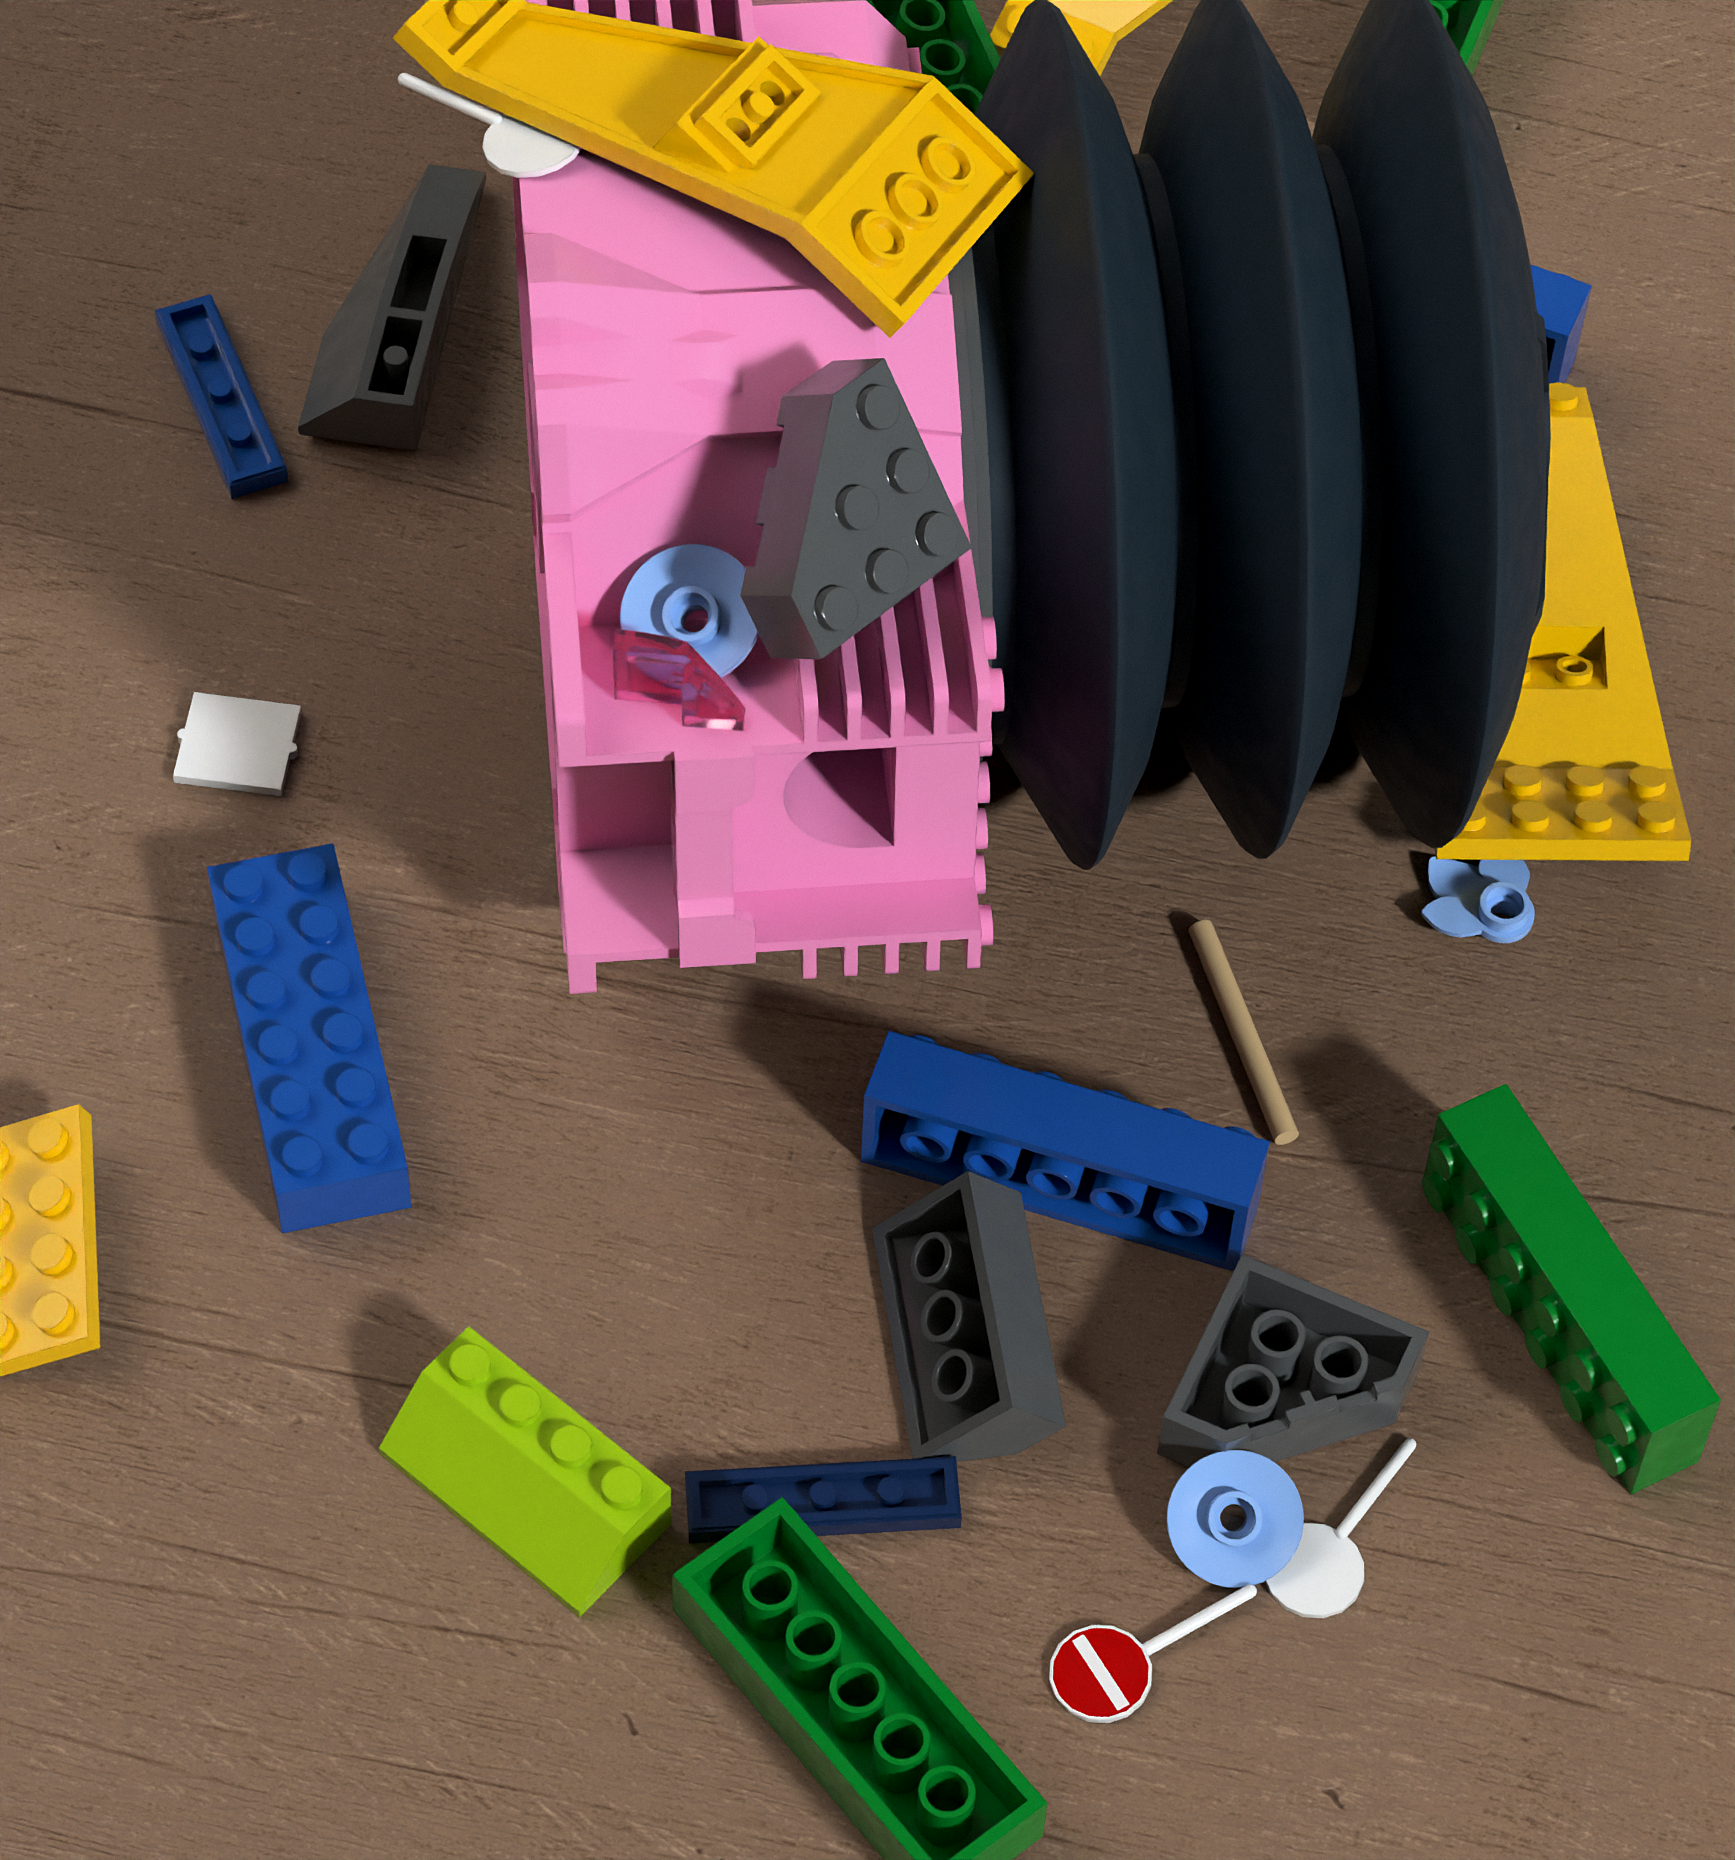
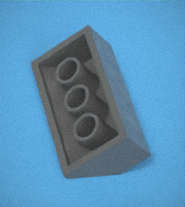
M967 1171L872 1228L912 1458L956 1456V1461L960 1462L1015 1455L1065 1428L1066 1422L1021 1192Z

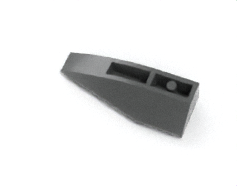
M431 164L427 166L323 334L298 425L299 435L417 451L486 182V172Z

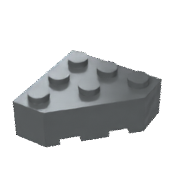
M885 358L831 361L782 396L776 423L777 426L784 428L776 467H767L755 523L763 526L755 566H746L740 594L770 658L823 659L972 548Z
M1242 1254L1164 1413L1157 1454L1187 1467H1190L1207 1455L1228 1450L1250 1451L1260 1454L1273 1462H1277L1394 1424L1420 1370L1429 1331Z

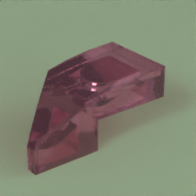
M616 629L612 650L614 700L682 705V726L736 731L744 730L746 708L715 670L688 642L651 633Z

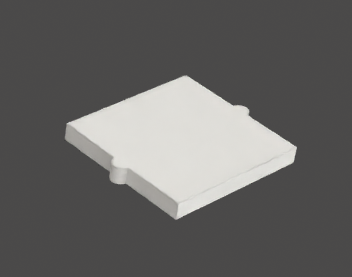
M194 692L185 729H180L177 732L180 749L173 773L174 783L282 797L290 759H295L298 756L295 738L302 713L301 706Z

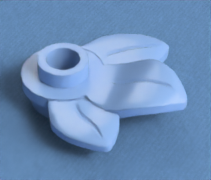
M1436 856L1429 859L1428 885L1436 900L1427 904L1422 909L1421 915L1434 929L1443 934L1459 938L1482 935L1484 938L1497 943L1516 942L1530 932L1534 922L1535 910L1526 893L1530 871L1523 860H1480L1479 865L1475 866L1451 859H1436ZM1503 913L1508 915L1510 919L1499 918L1493 914Z

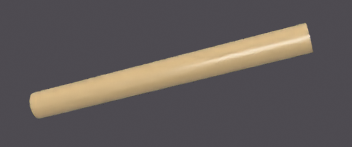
M1210 920L1198 921L1190 926L1188 930L1273 1140L1277 1145L1288 1144L1299 1136L1298 1129L1215 928Z

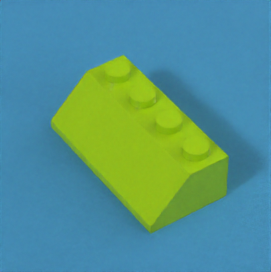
M470 1326L421 1372L379 1446V1454L579 1618L672 1524L671 1487Z

